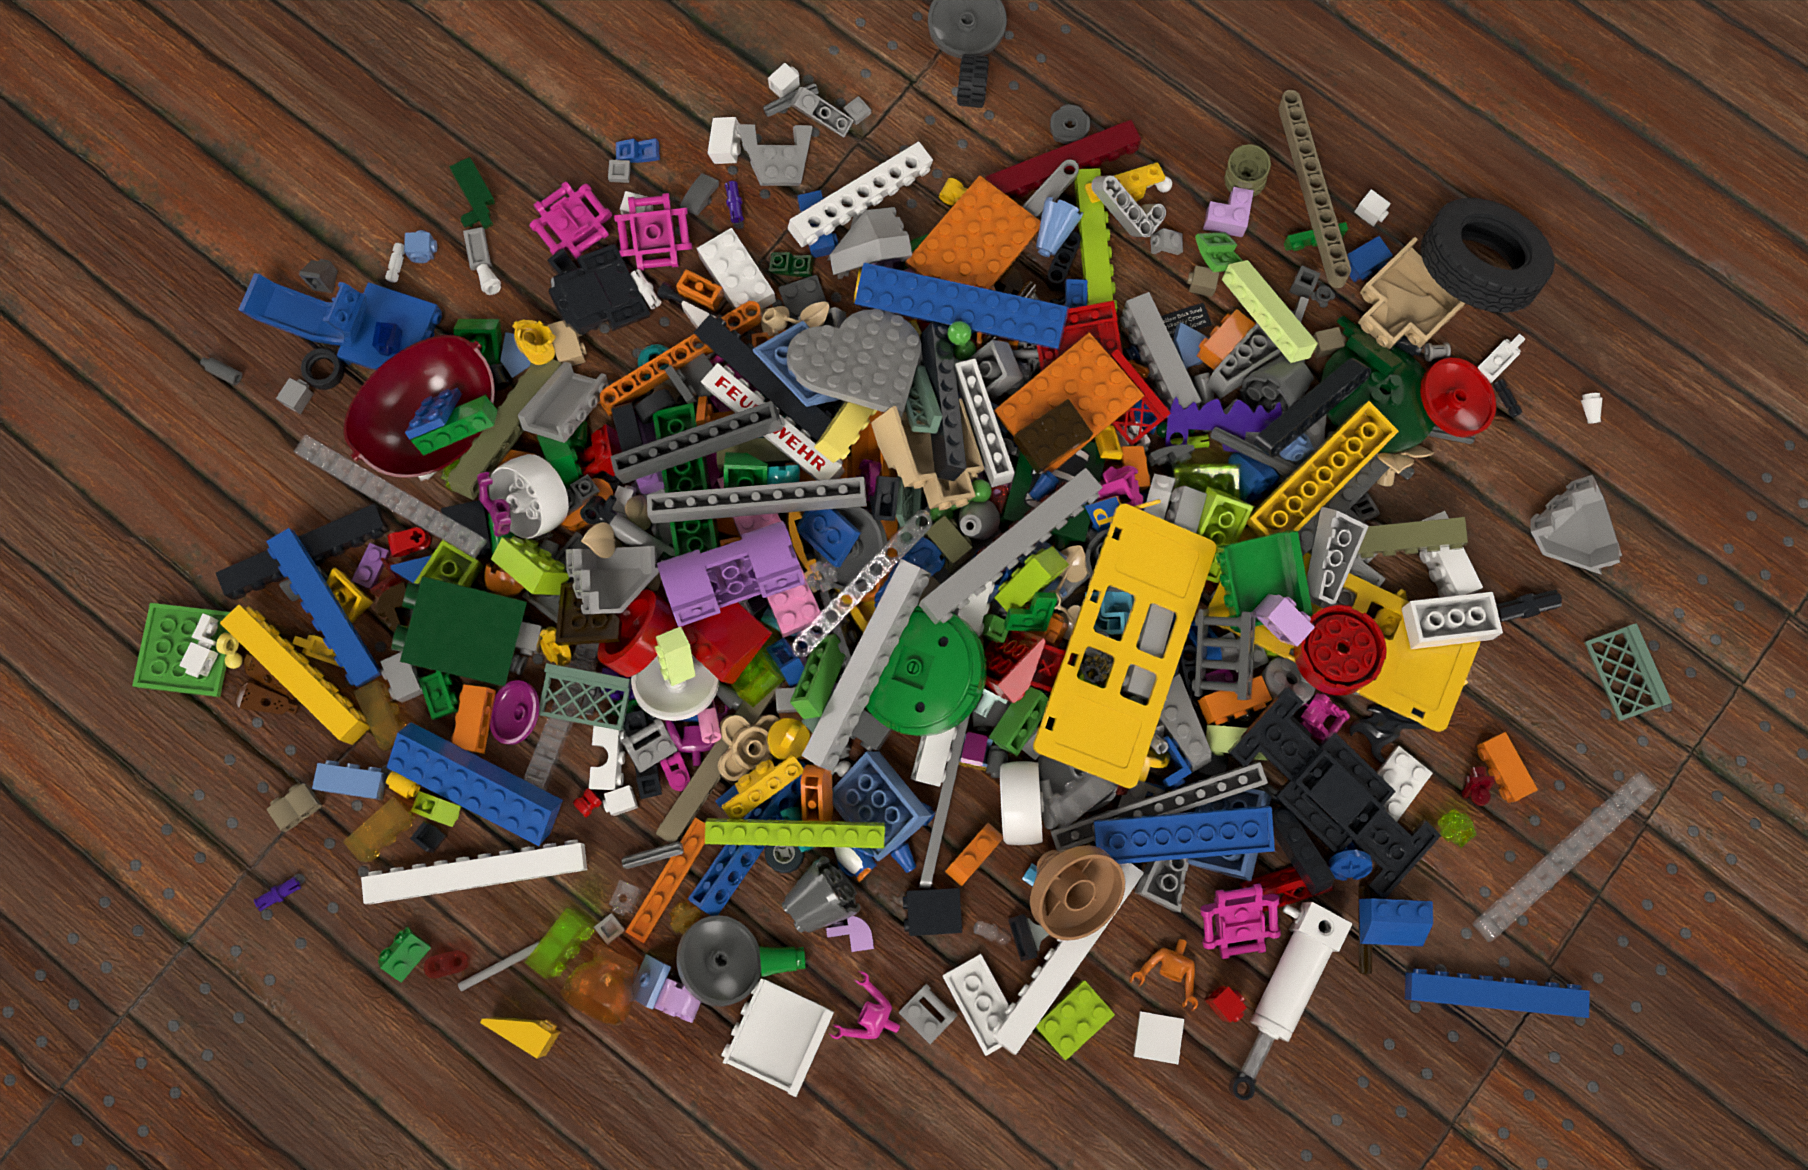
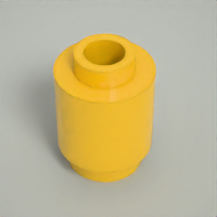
M394 771L389 774L386 780V784L389 785L391 790L406 799L411 796L415 797L421 787L414 781Z

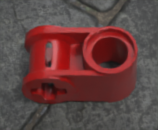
M418 527L394 532L387 536L392 557H402L427 549L432 542L430 534Z

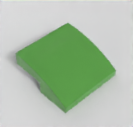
M1226 232L1196 235L1195 238L1200 253L1213 272L1226 271L1229 264L1242 262V259L1234 252L1237 244Z

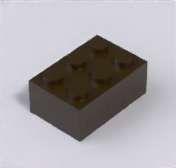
M1067 399L1016 433L1013 441L1034 471L1039 474L1088 441L1093 432L1071 401Z

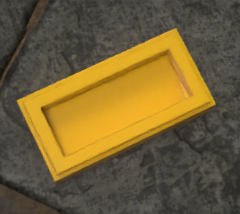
M1108 426L1095 437L1100 457L1121 460L1123 453L1115 427Z

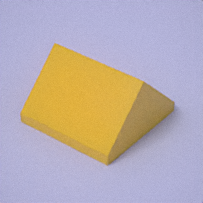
M337 568L332 569L327 584L351 623H353L373 601L343 572Z

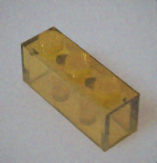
M376 680L354 691V694L379 749L387 751L393 748L397 733L407 725L404 721L401 722L398 716L400 710L395 702L392 703L389 697L388 685Z
M392 797L345 839L343 843L359 861L371 862L379 855L378 851L391 845L396 840L395 836L399 832L409 829L416 817L400 798Z

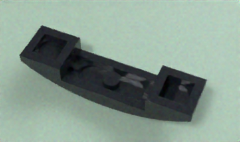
M644 710L626 714L624 726L628 737L648 726ZM651 735L633 744L634 749L650 741ZM657 763L641 773L635 766L640 798L645 799L662 795Z

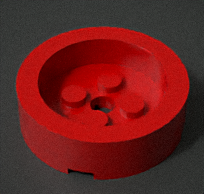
M651 590L641 591L622 613H615L622 621L621 642L599 643L598 659L619 675L631 677L646 668L657 656L655 646L658 645L656 637L673 629L675 617L671 605Z
M1345 605L1329 606L1316 612L1310 621L1315 628L1298 647L1294 646L1295 663L1303 678L1314 688L1331 695H1349L1364 688L1380 674L1387 655L1385 638L1377 623L1365 612L1361 613L1352 609L1351 606ZM1338 643H1343L1347 646L1346 654L1337 650Z

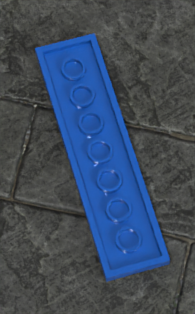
M1271 806L1093 820L1095 847L1106 851L1118 864L1275 851Z

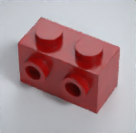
M1219 986L1205 999V1002L1222 1021L1230 1023L1234 1021L1236 1023L1245 1015L1243 1012L1247 1008L1243 1003L1245 999L1237 990L1234 992L1229 986Z

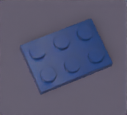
M458 387L453 390L446 389L434 398L432 396L427 397L421 402V407L415 412L416 415L409 422V427L405 432L409 439L446 424L462 395Z
M836 509L805 511L796 526L798 533L834 567H841L861 534Z

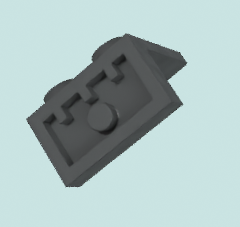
M704 353L681 369L675 371L671 365L665 369V372L688 404L693 403L697 407L699 397L707 396L708 399L713 396L701 383L713 368V365Z

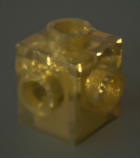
M688 901L679 903L669 913L672 920L670 925L676 933L681 932L684 935L688 928L701 920L702 913L696 905L691 906Z

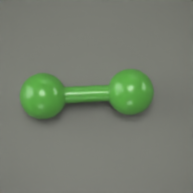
M956 321L948 328V338L954 343V356L960 361H967L976 353V346L970 340V326L966 322Z
M974 480L972 486L975 497L968 502L984 503L991 497V486L985 480ZM952 505V507L945 510H939V508L930 509V517L935 523L943 516L949 520L953 518L954 511L958 508L956 505Z

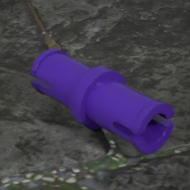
M729 181V185L728 183L725 184L728 198L726 204L730 210L731 222L740 223V221L744 220L741 209L742 198L739 197L738 183L736 181Z
M294 876L279 886L275 885L271 887L269 892L255 898L254 903L256 907H259L258 910L261 912L276 902L280 903L284 901L286 896L300 890L301 885L299 881H296L297 878Z

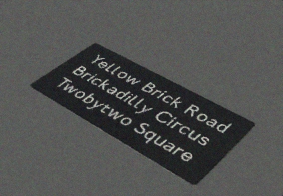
M1204 303L1161 316L1171 338H1174L1176 326L1180 322L1194 330L1212 325Z

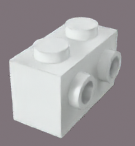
M736 117L713 118L708 155L714 164L737 163L738 155L741 153V137L735 129L737 124H740Z

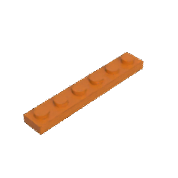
M694 818L680 841L684 848L683 854L669 859L626 930V933L642 943H646L705 846V823L697 818Z

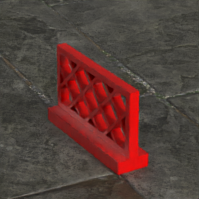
M1116 349L1111 353L1110 357L1144 394V397L1141 399V409H1129V411L1141 412L1140 423L1127 422L1128 411H1126L1125 422L1114 421L1112 423L1127 443L1132 446L1171 413L1122 353ZM1143 412L1153 413L1157 420L1151 425L1142 424ZM1127 425L1139 426V434L1133 440L1126 434ZM1142 427H1148L1143 432H1141Z

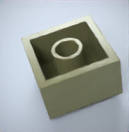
M943 516L925 531L924 538L939 548L942 552L939 558L942 560L945 557L946 563L944 567L951 574L970 559L973 547L971 546V540L966 535L962 536L957 530V524L952 519L948 520Z

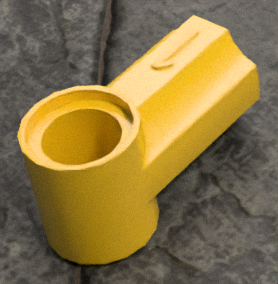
M948 178L939 194V198L948 205H954L967 189L958 180Z

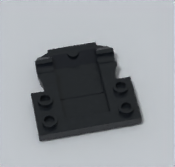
M615 244L578 257L579 269L561 272L552 277L550 281L551 288H549L548 292L566 328L570 327L577 334L585 335L590 330H598L600 325L607 321L612 331L650 317V312Z

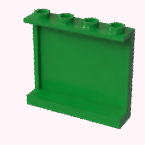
M1286 530L1217 547L1216 561L1221 567L1220 582L1225 588L1224 603L1229 609L1230 616L1228 617L1239 618V616H1242V612H1252L1268 594L1276 596L1279 594L1282 597L1287 596L1296 603L1295 608L1299 612L1303 611L1308 616H1313L1298 531ZM1257 618L1255 619V627L1263 625ZM1230 626L1233 631L1241 633V629L1237 626Z

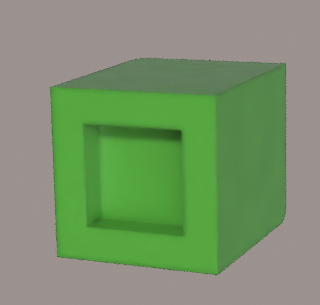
M984 615L982 621L984 629L981 636L990 641L1004 643L1008 634L1004 627L1005 620L996 615Z

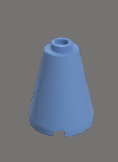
M1047 197L1044 202L1036 248L1039 250L1038 253L1045 257L1056 254L1083 216V212L1078 213L1079 209L1065 201L1059 199L1057 203L1052 202L1053 197Z

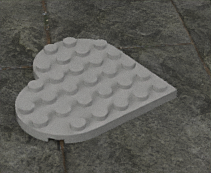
M879 309L864 310L850 315L844 320L840 328L824 325L808 328L798 333L789 344L786 358L789 371L792 370L797 377L796 380L809 390L881 412H886L892 406H896L899 417H902L921 353V340L915 328L903 319L902 316Z

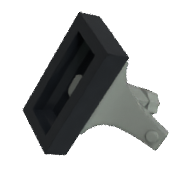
M1024 914L1009 918L1008 922L1020 961L1036 958L1041 941L1049 934L1041 925L1034 924Z

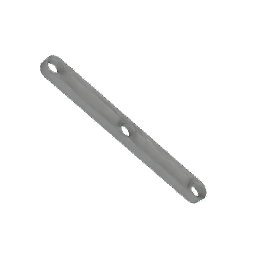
M1074 160L1064 161L1022 207L1039 219L1042 215L1046 198L1053 197L1052 202H1054L1076 179L1079 172L1078 164ZM1066 166H1073L1075 172L1067 175L1064 172V168Z
M969 716L956 726L957 735L951 745L952 754L946 767V778L940 793L919 888L930 890Z

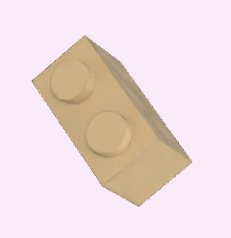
M563 321L549 324L550 331L556 336L553 346L558 362L561 364L563 362L571 363L572 366L585 363L584 355L587 354L584 342L580 343L579 336L582 335L577 334L570 327L566 328Z

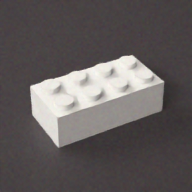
M732 228L697 248L699 258L716 284L723 288L724 296L733 310L748 301L757 302L761 309L776 302L774 291ZM750 311L747 315L752 316L757 312Z
M1443 511L1422 521L1449 518L1446 512ZM1449 547L1440 548L1441 551L1427 552V549L1419 550L1422 562L1426 563L1429 569L1430 579L1436 583L1439 589L1438 595L1440 598L1469 595L1483 588L1464 548L1449 550Z
M1493 592L1410 601L1402 608L1411 649L1493 640L1503 633Z

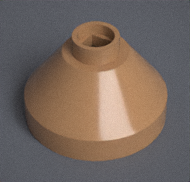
M1077 846L1060 851L1051 850L1046 852L1037 863V874L1030 896V906L1034 918L1049 935L1060 940H1077L1095 933L1114 916L1122 902L1125 892L1123 870L1106 851L1095 846Z

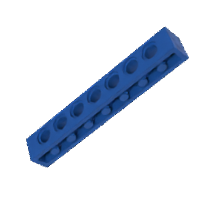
M798 760V762L804 768L806 765L802 761ZM802 775L750 811L744 819L784 820L785 818L782 817L780 812L793 807L801 796ZM725 845L688 900L707 914L718 916L766 846Z

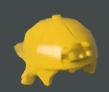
M523 319L519 322H514L512 326L515 328L514 339L519 351L535 365H543L550 362L555 356L552 342L556 338L550 331V328L544 326L541 321L536 322Z

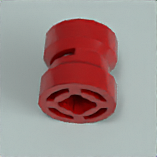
M589 787L584 791L583 796L577 797L572 802L586 818L592 814V810L595 807L598 808L603 804L601 799Z

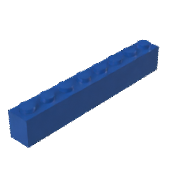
M288 528L266 541L269 545L267 549L274 560L277 558L280 563L278 567L284 577L288 576L291 584L289 586L295 595L299 594L303 600L301 606L306 613L310 612L314 620H312L314 627L318 631L321 630L325 638H323L325 645L329 649L334 650L336 654L334 656L335 661L347 671L345 676L352 686L355 684V686L361 688L381 676L379 666L296 532Z
M1413 969V973H1406L1405 1000L1589 1018L1590 991L1581 990V985L1567 984V988H1559V983L1545 982V986H1537V981L1523 980V984H1517L1515 979L1501 978V982L1493 981L1492 976L1479 975L1478 980L1471 979V974L1457 973V977H1449V972L1435 971V975H1428L1427 970Z

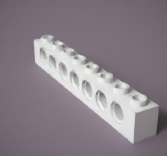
M917 142L791 218L788 230L801 247L807 244L812 245L823 234L829 235L833 232L836 226L840 224L845 225L856 214L858 216L867 210V207L872 204L874 206L878 205L885 196H892L903 185H910L916 177L925 176L931 170L930 167L933 159L920 142ZM874 184L880 185L881 188L876 187ZM858 194H863L866 197H860ZM842 204H848L850 207H844ZM826 214H832L834 217H828ZM810 223H814L818 227H812Z

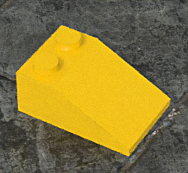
M489 1017L483 1018L480 1022L535 1058L546 1056L560 1034V1031L556 1030L557 1025L547 1019L543 1021Z

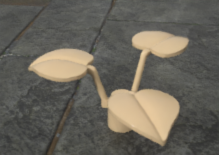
M818 302L809 305L801 312V320L799 321L790 318L789 310L784 306L762 308L761 325L763 332H768V337L777 336L779 334L778 331H783L786 328L788 321L794 324L804 321L810 328L822 326L829 311V303Z
M1417 445L1409 450L1402 451L1400 454L1377 453V458L1390 468L1376 483L1382 486H1392L1395 473L1399 474L1402 470L1414 464V459L1410 457H1427L1433 455L1434 452Z
M642 495L631 497L625 505L626 517L641 529L647 530L652 523L647 513V500ZM604 522L590 528L581 540L601 558H609L614 554L615 548L623 547V542L614 536L613 528ZM660 573L646 586L651 591L655 592L658 590L661 582Z
M1080 545L1070 546L1061 551L1067 557L1066 562L1069 566L1059 575L1062 576V579L1056 590L1048 592L1056 593L1058 599L1054 609L1064 612L1059 615L1065 618L1064 622L1068 625V629L1063 636L1067 640H1070L1081 606L1073 605L1067 611L1065 607L1060 605L1062 595L1059 591L1065 579L1070 582H1079L1087 575L1085 552Z

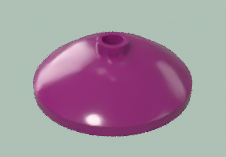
M515 680L507 683L496 694L490 729L493 736L499 742L508 745L518 744L526 739L534 729L540 707L538 695L532 685L524 681Z

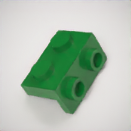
M436 670V673L418 679L433 720L458 711L457 704H459L456 693H452L450 687L452 679L449 673Z
M406 927L404 931L401 930L397 933L392 945L380 953L379 966L393 978L402 982L431 949V946L415 935L409 927Z

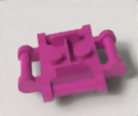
M565 181L558 190L541 202L537 201L533 204L541 217L533 220L530 223V227L548 245L552 255L563 248L565 251L571 252L577 259L587 248L601 238L605 239L609 236L602 224L612 217V213L609 209H605L592 193V188L588 184L582 185L577 192H574ZM565 194H567V195L569 196L568 198L565 196V197H563L562 199H560L558 202H556L555 204H553V205L550 207L551 210H550L549 212H546L545 208H547L548 206H550L552 203H554L555 201H557L559 198H561V197L564 196ZM584 197L598 211L599 216L595 218L581 201ZM545 225H548V227L552 230L556 237L561 241L560 244H556L552 237L543 228Z
M663 193V196L645 198L628 197L630 214L614 215L615 222L618 225L621 247L619 253L621 257L635 255L637 269L644 271L645 268L679 267L677 251L692 249V243L689 242L686 214H688L687 208L671 209L669 193ZM664 204V210L636 212V207ZM673 215H678L682 244L675 243ZM626 220H630L634 249H629ZM670 252L671 256L670 258L643 260L642 255Z
M1260 883L1253 884V887L1231 891L1217 890L1214 903L1203 905L1200 908L1201 916L1204 920L1205 937L1203 938V947L1214 949L1219 945L1222 959H1227L1232 955L1256 951L1258 953L1266 952L1264 938L1270 937L1274 939L1281 936L1277 911L1279 896L1276 894L1263 895ZM1262 906H1268L1269 926L1266 927ZM1214 914L1216 922V935H1213L1212 916H1214ZM1256 940V943L1228 947L1229 943Z

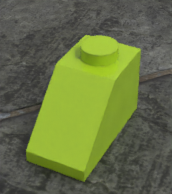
M419 791L411 812L453 827L459 817L461 806Z

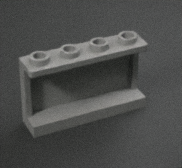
M563 362L518 414L522 429L565 443L593 408L597 406L600 401L601 391L609 386L606 374L601 373L597 379L574 373L571 363Z

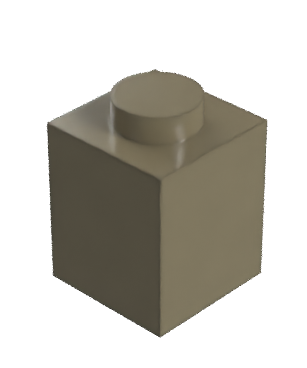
M1195 266L1194 271L1189 272L1187 284H1190L1189 292L1212 297L1217 287L1219 272H1213L1210 268Z
M1339 327L1318 331L1312 336L1318 343L1314 350L1316 358L1334 354L1343 348L1346 342L1345 336L1340 332Z

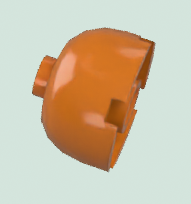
M490 563L486 565L484 581L486 587L491 592L503 596H515L524 589L520 583L496 563H494L493 567L490 566Z

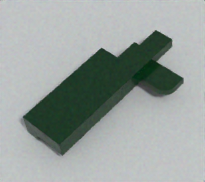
M469 157L449 166L451 173L472 208V211L461 216V223L464 228L468 226L473 227V224L479 221L484 229L493 226L487 205L491 206L495 204V201L472 159Z
M1345 316L1338 318L1337 323L1345 328L1343 334L1349 337L1346 346L1383 375L1388 376L1401 366L1403 361L1363 331L1359 323L1355 325Z

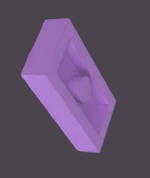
M369 543L351 581L373 590L391 552Z

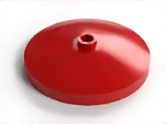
M1445 358L1432 365L1425 372L1420 390L1422 403L1428 416L1440 429L1450 435L1467 438L1481 433L1490 426L1496 413V398L1489 380L1475 365L1459 358Z

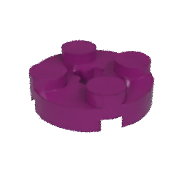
M864 459L858 468L862 470L861 475H856V477H864L867 502H870L869 495L874 496L876 475L879 476L881 463Z

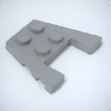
M737 124L735 127L736 132L742 139L743 148L751 159L750 163L761 186H799L801 184L812 126L795 125L793 127L795 145H757L755 125Z

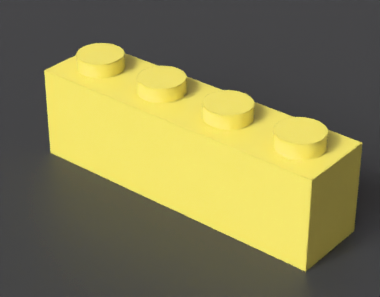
M845 401L814 448L833 464L840 458L842 460L845 459L851 451L849 446L851 444L854 445L860 438L859 431L864 430L870 423L869 416H873L878 410Z

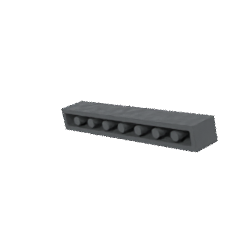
M770 401L610 457L615 476L624 484L782 430L783 425L778 409Z

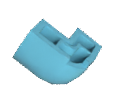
M1106 591L1093 628L1097 631H1104L1107 634H1123L1134 602V596L1126 592ZM1093 592L1090 601L1096 603L1099 592Z

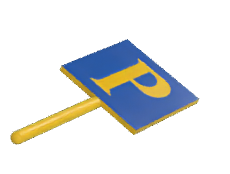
M1117 496L1085 505L1098 533L1110 528L1114 511L1118 505H1121ZM1157 499L1133 507L1141 509L1159 504L1161 500Z

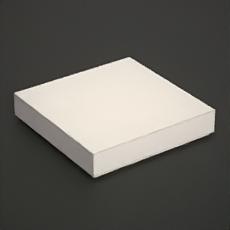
M1139 1011L1133 1056L1178 1064L1184 1019Z

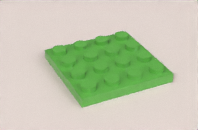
M150 603L132 686L220 697L226 671L224 662L226 655L219 653L217 647L211 646V649H209L218 653V656L207 677L199 674L198 678L185 673L186 668L179 665L190 643L198 645L199 640L192 638V635L202 614L219 620L217 631L210 638V640L217 642L221 634L229 633L220 622L230 612Z

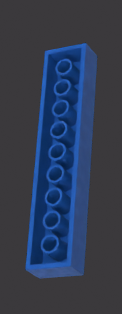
M863 263L854 303L864 308L879 309L905 317L928 322L933 321L945 325H951L956 321H963L970 326L973 332L1060 350L1069 311L1067 306L869 263Z

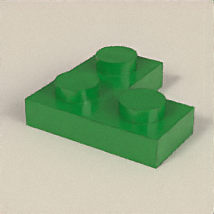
M1035 592L1030 609L1009 608L1004 622L1006 631L1046 632L1058 599L1056 593Z

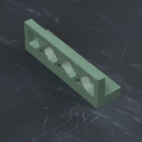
M917 365L911 384L913 387L909 391V395L917 400L908 397L905 411L913 432L937 434L942 414L925 366ZM913 408H915V409H917V410H919V411H921V412L918 413V412H916L915 410H913ZM919 420L920 422L924 423L925 425H923V424H917V421Z

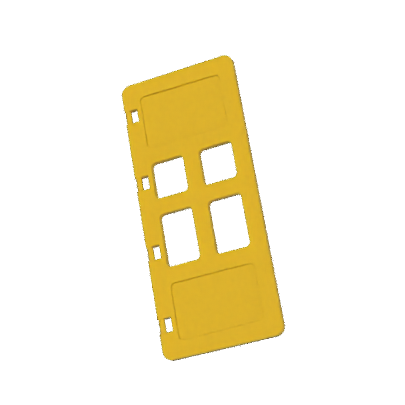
M1121 504L1116 507L1088 585L1089 588L1067 645L1063 662L1060 665L1047 702L1041 725L1033 742V748L1036 753L1125 788H1133L1137 785L1216 553V544L1212 540L1128 504ZM1115 527L1121 529L1118 540L1112 538ZM1108 586L1134 596V602L1120 641L1099 634L1093 629ZM1093 590L1099 591L1096 603L1090 601ZM1151 603L1176 614V620L1161 659L1138 650L1136 647ZM1087 647L1113 657V663L1104 688L1082 681L1077 677ZM1071 653L1077 654L1074 666L1068 664ZM1130 664L1156 675L1145 706L1120 695V690ZM1049 717L1055 719L1052 730L1045 728Z
M1246 527L1242 531L1238 542L1259 536L1250 527ZM1309 553L1302 556L1306 579L1311 560V554ZM1349 573L1343 588L1354 592L1356 595L1352 609L1361 613H1367L1370 603L1374 602L1400 615V621L1392 640L1385 638L1387 655L1381 669L1382 671L1375 681H1372L1357 691V693L1404 717L1415 720L1433 731L1441 732L1445 730L1474 661L1480 641L1411 649L1402 613V608L1409 601ZM1219 582L1207 608L1209 609V616H1230L1229 609L1224 603V595L1226 593L1221 582ZM1311 603L1313 615L1323 609ZM1217 625L1241 637V633L1233 631V629H1231L1230 626ZM1264 625L1255 627L1254 644L1295 662L1294 656L1289 654L1291 648L1294 649V645L1281 642ZM1338 643L1337 650L1346 654L1347 646L1343 643ZM1413 707L1424 712L1422 718L1411 713Z

